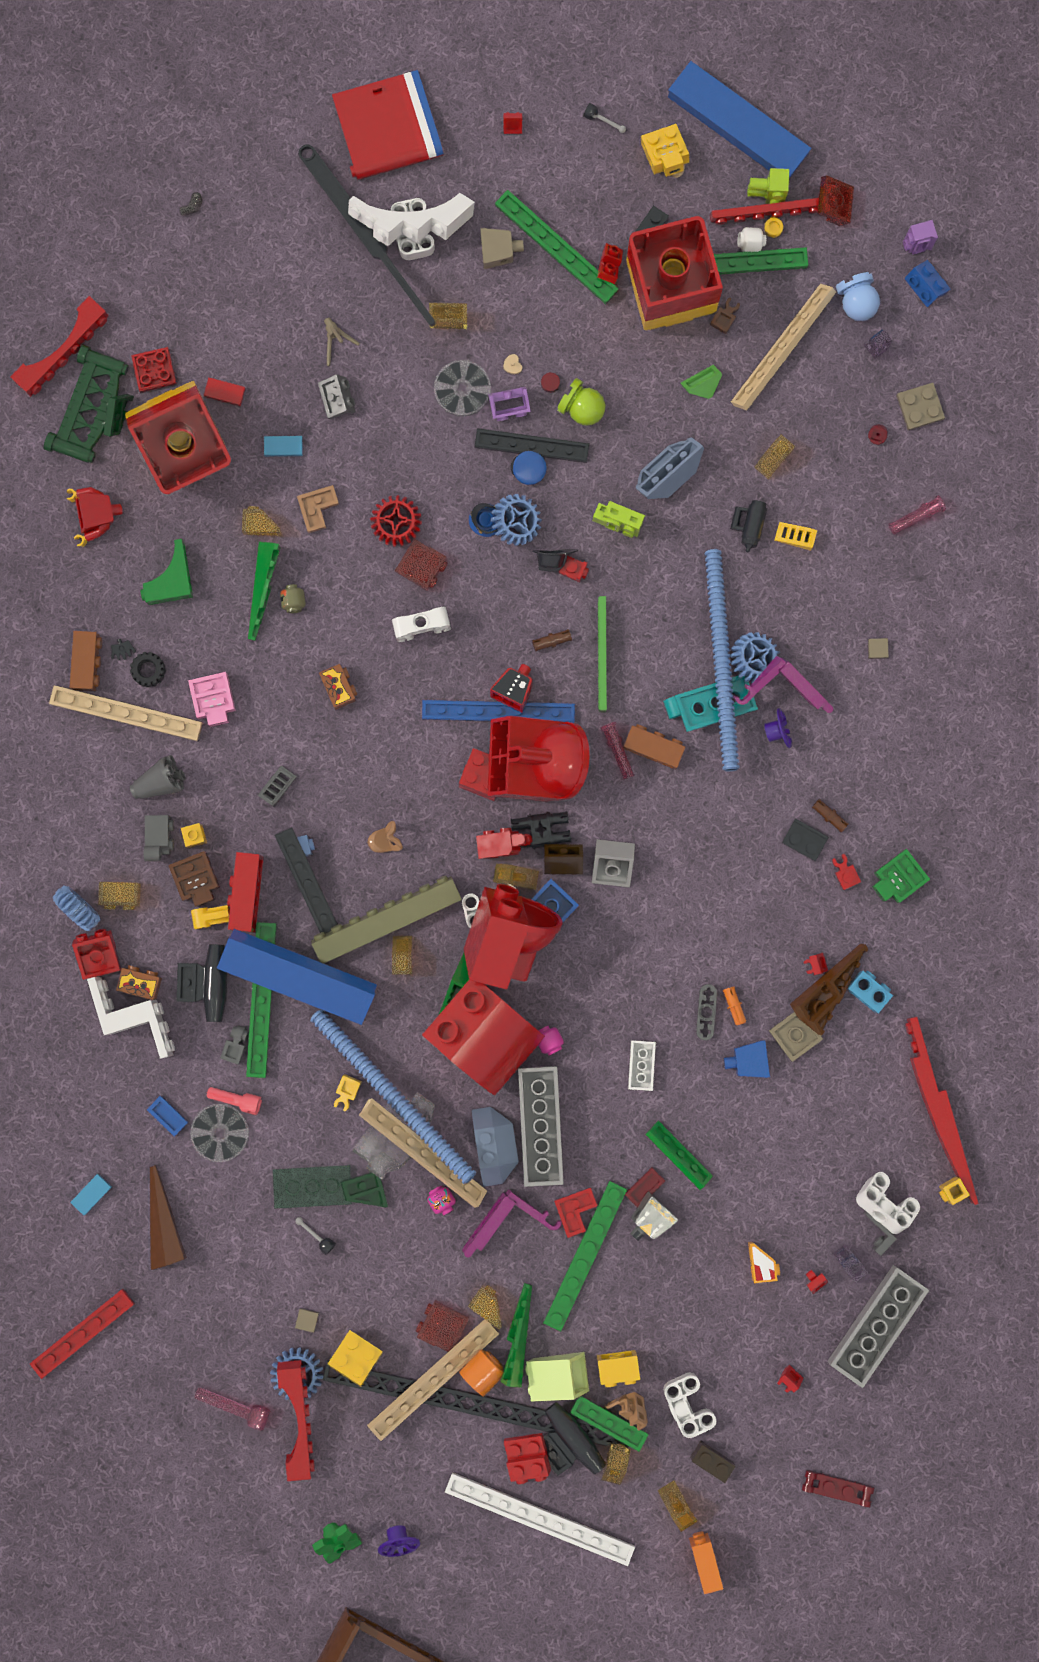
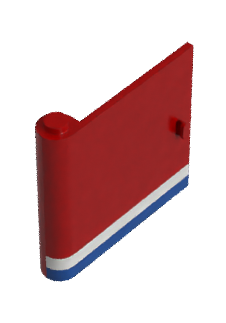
M418 70L332 94L353 166H350L351 174L357 180L444 156Z

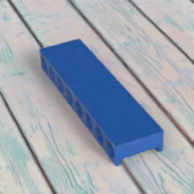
M692 61L688 63L668 89V98L769 171L770 168L789 169L790 179L811 150V147Z
M233 929L231 936H229L217 966L219 970L362 1025L373 1001L377 984L236 929Z

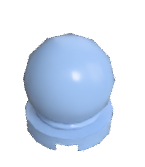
M869 272L852 276L854 280L846 284L843 280L836 285L838 294L844 295L842 300L844 311L848 317L855 321H866L874 317L880 306L879 294L870 285L874 279L872 273L869 274Z

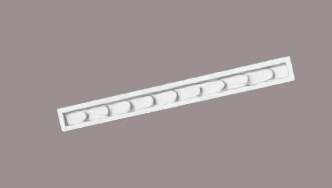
M453 1472L445 1490L447 1494L626 1566L629 1565L635 1546Z

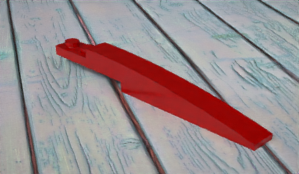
M907 1018L908 1023L905 1024L908 1035L911 1034L913 1042H911L912 1051L917 1053V1056L910 1058L928 1114L956 1176L961 1179L970 1195L968 1196L970 1202L974 1205L979 1204L947 1091L943 1089L938 1091L918 1018Z

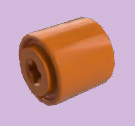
M480 1349L459 1373L477 1393L484 1397L502 1378L504 1369L495 1356L489 1351Z

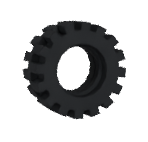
M143 652V654H138L136 658H133V662L130 664V673L139 685L154 687L161 683V680L165 677L166 669L163 660L152 652ZM146 662H151L156 667L155 674L148 678L142 676L140 672L141 666Z

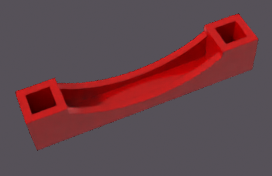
M90 296L76 309L78 318L66 341L47 358L27 366L23 363L10 376L30 397L40 392L43 383L50 381L55 375L54 372L59 367L62 368L67 364L68 358L80 350L81 344L85 340L88 341L94 336V331L98 327L106 324L109 317L108 314Z
M302 1360L278 1362V1389H283L287 1393L295 1409L298 1422V1436L291 1454H286L287 1481L311 1479V1472L315 1471L314 1459H310V1453H313V1442L309 1441L308 1435H311V1423H307V1416H310L309 1404H305V1398H308V1387L304 1386L303 1379H306V1367H302Z

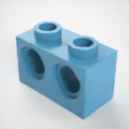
M860 971L847 990L874 1013L879 1014L893 996L889 993L891 989L883 983L881 985L875 981L876 977L869 971ZM861 979L867 981L868 986L865 990L859 988L858 983ZM877 991L883 996L880 1002H876L873 998L874 993Z

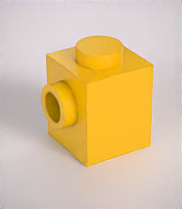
M953 1177L939 1186L941 1189L939 1194L942 1200L951 1205L970 1196L958 1177Z

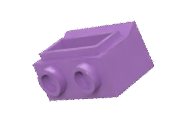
M933 220L910 226L904 238L905 240H903L905 251L914 255L925 252L926 249L932 250L938 238Z
M526 387L488 394L493 419L497 418V421L506 420L511 415L516 417L526 416V412H531ZM518 397L523 399V406L496 411L495 402Z

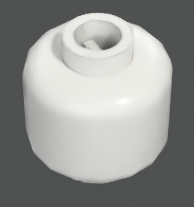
M745 227L738 234V247H741L743 252L761 251L762 246L766 245V235H763L760 228Z

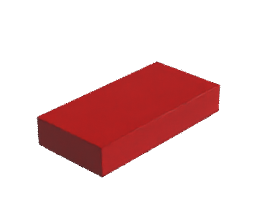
M208 378L204 397L241 407L246 388Z

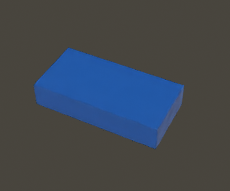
M159 1096L147 1109L173 1136H176L188 1123L162 1096Z

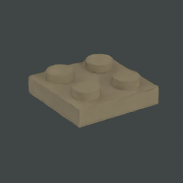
M934 383L897 393L896 396L908 430L945 419Z
M795 1012L768 1030L791 1062L823 1040L821 1035H818L798 1019Z

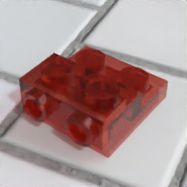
M827 175L821 177L817 214L827 217L826 221L838 226L849 224L852 216L854 186Z
M414 539L395 572L428 591L429 588L433 589L438 579L436 576L438 573L443 572L447 567V557Z
M435 1300L433 1305L428 1304L424 1312L427 1317L424 1322H419L415 1331L418 1333L417 1338L449 1352L456 1346L469 1317Z

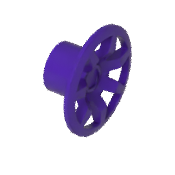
M778 708V720L765 723L766 735L769 742L784 739L786 746L791 748L792 739L787 736L790 734V730L784 727L787 724V719L782 709Z
M393 1526L387 1529L388 1541L378 1547V1553L385 1557L403 1556L418 1549L420 1540L414 1537H407L405 1526Z

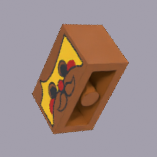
M338 664L319 673L335 710L356 701L355 696L358 694L354 685L350 686L347 679L350 678L346 667L342 668Z
M128 965V969L122 968L116 988L117 991L151 1000L157 999L162 981L161 977H157V972L147 970L146 973L139 972L140 968Z

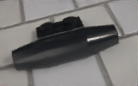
M209 944L205 967L198 963H178L176 1002H198L203 999L206 1022H222L227 1000V972L217 969L225 949V945Z
M555 1402L545 1410V1414L555 1431H549L543 1437L553 1471L558 1476L574 1464L575 1459H577L594 1475L600 1472L606 1466V1463L595 1443L576 1419L560 1404Z

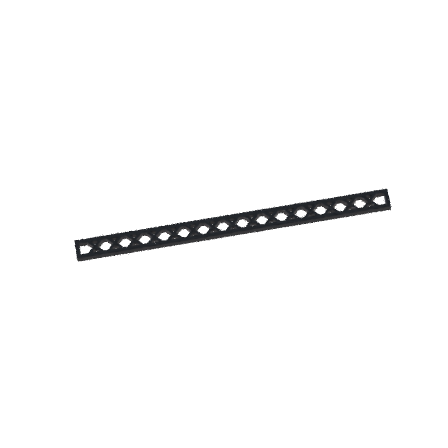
M327 1360L323 1381L397 1398L405 1392L404 1388L417 1381L372 1370L367 1378L376 1376L380 1383L373 1387L369 1386L365 1380L362 1387H360L342 1374L336 1378L329 1377L330 1366H328L330 1360ZM390 1380H394L398 1385V1388L393 1391L388 1390L385 1385ZM441 1386L435 1392L436 1397L431 1400L427 1399L423 1403L545 1432L555 1431L554 1428H551V1423L542 1426L538 1422L537 1418L546 1415L544 1409L487 1396L483 1397L478 1394ZM451 1393L455 1401L447 1404L442 1396ZM468 1397L472 1399L475 1405L465 1408L461 1401ZM490 1402L494 1409L486 1413L483 1412L480 1405ZM504 1406L509 1407L512 1411V1414L508 1417H503L499 1411ZM524 1410L528 1411L532 1417L526 1422L522 1421L518 1416ZM574 1417L579 1424L587 1426L589 1431L586 1433L588 1436L592 1434L593 1437L590 1438L594 1443L628 1450V1445L617 1443L610 1435L603 1439L597 1438L594 1432L598 1428H591L590 1426L592 1425Z

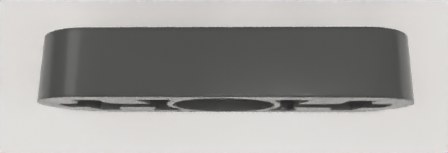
M710 984L702 986L699 990L696 1035L701 1040H709L714 1035L717 990ZM707 987L713 992V995L709 997V1002L713 1001V1005L701 1004L702 1000L706 1001V995H703V991H706ZM702 1008H711L712 1015L709 1018H704L701 1015ZM700 1019L703 1021L712 1020L711 1025L707 1023V1030H710V1034H707L706 1037H703V1034L700 1033V1029L704 1028V1023L700 1024Z

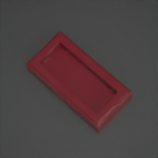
M651 1167L625 1193V1196L638 1207L646 1193L649 1191L653 1194L665 1180Z

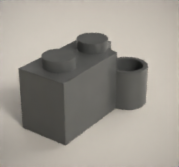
M145 815V862L161 861V855H171V850H174V839H171V831H174V820H171L169 815Z

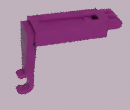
M778 656L770 662L750 686L745 684L748 694L743 699L733 696L737 703L741 705L747 704L767 683L780 673L810 705L816 709L821 708L827 713L833 711V707L794 666Z
M508 1189L506 1193L502 1192L462 1250L466 1257H471L477 1248L482 1251L514 1205L550 1230H557L562 1222L557 1220L555 1225L549 1224L545 1220L549 1215L547 1210L541 1213Z

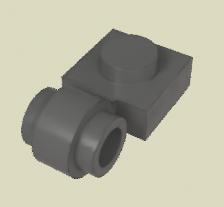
M238 1025L232 1028L230 1037H233V1041L226 1040L221 1059L240 1064L246 1047L240 1044V1042H245L249 1034L245 1027Z

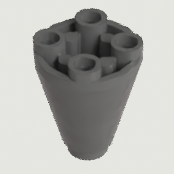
M169 755L161 758L130 785V791L135 799L179 793L184 789L183 781L186 780L184 772L177 768L174 757Z

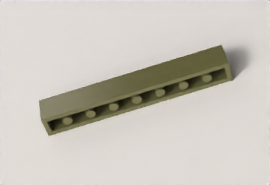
M442 876L436 880L437 883L432 885L425 884L419 887V891L413 894L412 892L405 893L401 896L402 899L398 901L390 900L384 904V907L378 910L373 908L367 911V915L361 918L359 916L353 917L349 920L348 924L343 926L338 924L332 927V931L326 934L321 932L315 935L311 943L319 961L324 964L462 900L452 877Z

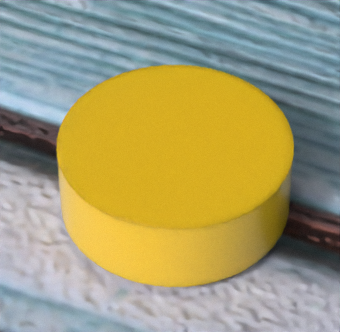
M774 217L768 219L764 226L766 235L772 238L780 236L783 231L782 221Z

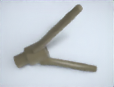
M326 318L324 322L328 332L327 366H330L333 338H337L340 343H343L341 338L343 336L357 346L360 343L338 328L331 318Z

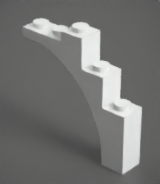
M459 193L451 200L434 208L413 212H397L369 206L353 196L349 199L348 214L373 229V237L389 246L401 234L416 243L430 231L447 240L473 216L475 202Z

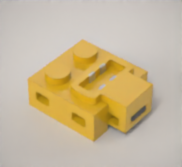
M677 124L641 136V145L654 174L664 171L667 177L684 171V164L689 163V152Z

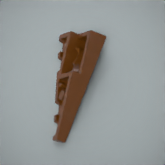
M859 944L790 1003L798 1019L818 1035L824 1034L825 1031L823 1029L827 1021L832 1019V1012L836 1004H840L853 979L851 976L854 970L859 968L861 964L859 961L863 953L868 951L866 944Z
M156 1165L150 1167L151 1270L187 1258Z

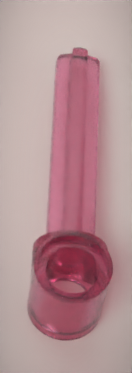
M198 1388L195 1393V1399L247 1419V1425L256 1430H264L271 1412L264 1406L254 1405L250 1408L202 1388Z

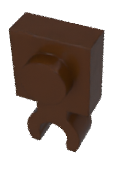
M731 298L727 299L725 309L721 307L718 309L710 323L712 327L724 334H727L736 319V316L732 313L737 312L740 303H737L735 307H731L729 305Z

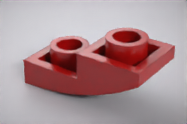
M608 243L605 244L597 278L615 284L618 279L619 266L622 262L623 249Z

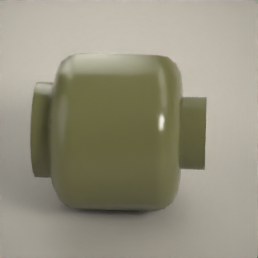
M292 584L287 585L286 589L280 592L282 609L286 610L287 613L302 612V609L306 606L303 589L297 588V585Z

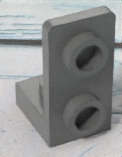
M864 1211L863 1213L885 1233L884 1237L879 1236L873 1244L875 1246L872 1248L881 1256L894 1243L896 1238L886 1227L876 1221L867 1211Z

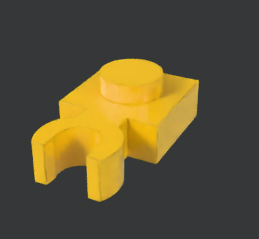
M344 1074L336 1091L341 1096L334 1102V1107H337L339 1102H343L345 1104L343 1111H346L350 1106L349 1099L354 1100L356 1098L362 1081Z

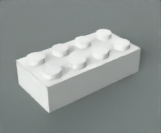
M631 1040L628 1089L653 1091L656 1042Z

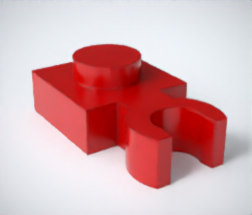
M843 854L841 855L843 859L841 864L837 863L835 858L832 859V863L840 870L835 875L842 889L845 890L860 883L861 880L854 866H847V857Z

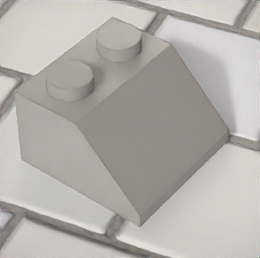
M597 839L592 883L630 887L635 844Z

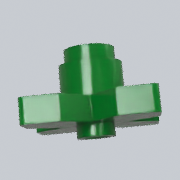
M330 1523L323 1528L324 1538L315 1542L312 1546L316 1554L323 1555L325 1561L331 1564L339 1559L341 1553L345 1550H352L361 1545L362 1540L357 1533H352L350 1527L346 1524L338 1526L337 1523Z

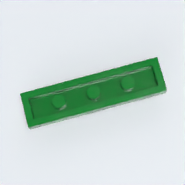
M659 1120L645 1134L699 1190L704 1188L713 1177Z
M583 1396L577 1398L570 1411L571 1414L640 1452L649 1435L643 1430H637V1427L634 1425L630 1426V1423Z

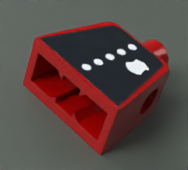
M521 664L518 671L508 668L491 687L490 697L523 713L533 685V679L528 677L531 668L525 664Z

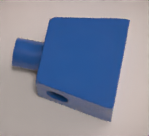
M765 1040L734 1048V1057L724 1058L725 1069L736 1068L737 1076L770 1077Z

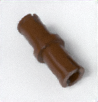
M569 629L555 634L548 633V636L532 640L535 652L541 649L554 648L558 644L572 641Z
M820 798L812 806V809L824 817L825 822L831 823L840 833L849 824L836 813L835 809L828 807Z

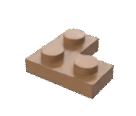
M328 486L297 496L308 533L325 529L326 525L321 510L339 505L334 486Z

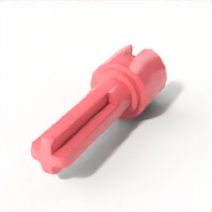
M210 1087L207 1092V1098L238 1106L242 1112L252 1115L258 1114L262 1103L260 1096L249 1093L242 1096Z

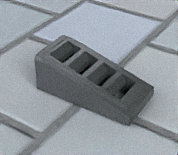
M280 766L258 796L275 808L297 776L283 766ZM281 772H282L284 775H286V776H287L288 778H290V779H289L288 781H286L285 779H283V778H282L281 776H279V775H280ZM278 779L284 783V787L277 784L275 780ZM273 785L276 788H278L280 792L277 793L270 787ZM267 791H269L276 797L272 799L271 797L266 795Z

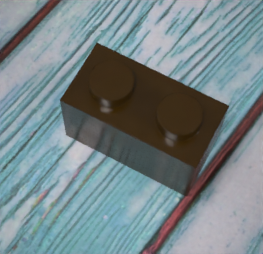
M544 844V874L583 875V844Z
M701 1440L690 1456L693 1463L726 1483L736 1467L733 1461Z

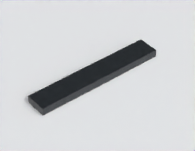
M477 428L474 447L515 454L533 451L545 458L587 463L589 443Z
M293 827L275 834L274 836L319 932L326 934L332 931L331 928L338 925Z

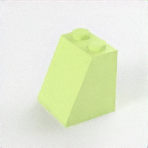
M585 1352L533 1358L526 1362L525 1370L529 1380L528 1393L531 1396V1401L574 1400L589 1392Z

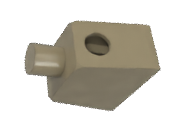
M480 228L484 269L512 263L513 252L524 251L523 240L512 241L511 231Z

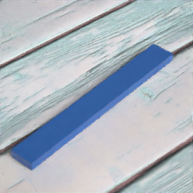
M422 700V720L491 721V719L517 716L575 723V704L526 703L524 711L521 713L501 702Z

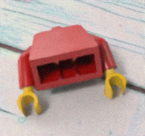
M93 487L77 489V491L73 489L67 490L68 494L73 493V496L67 498V500L76 502L81 534L85 533L84 536L76 535L74 537L75 540L82 538V542L77 544V546L84 547L87 541L90 542L103 535L113 523V516L122 515L121 504L111 505L109 495H104L103 492Z

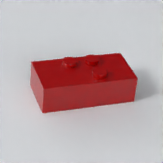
M236 852L234 876H230L229 886L232 887V895H228L227 906H230L228 930L233 931V929L241 932L256 933L264 857L260 854Z

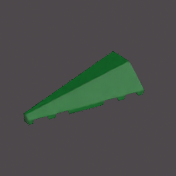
M259 542L248 633V639L256 641L272 589L270 582L281 549L280 545L276 543Z
M527 1283L523 1285L506 1339L512 1343L500 1382L509 1387L522 1388L532 1285Z

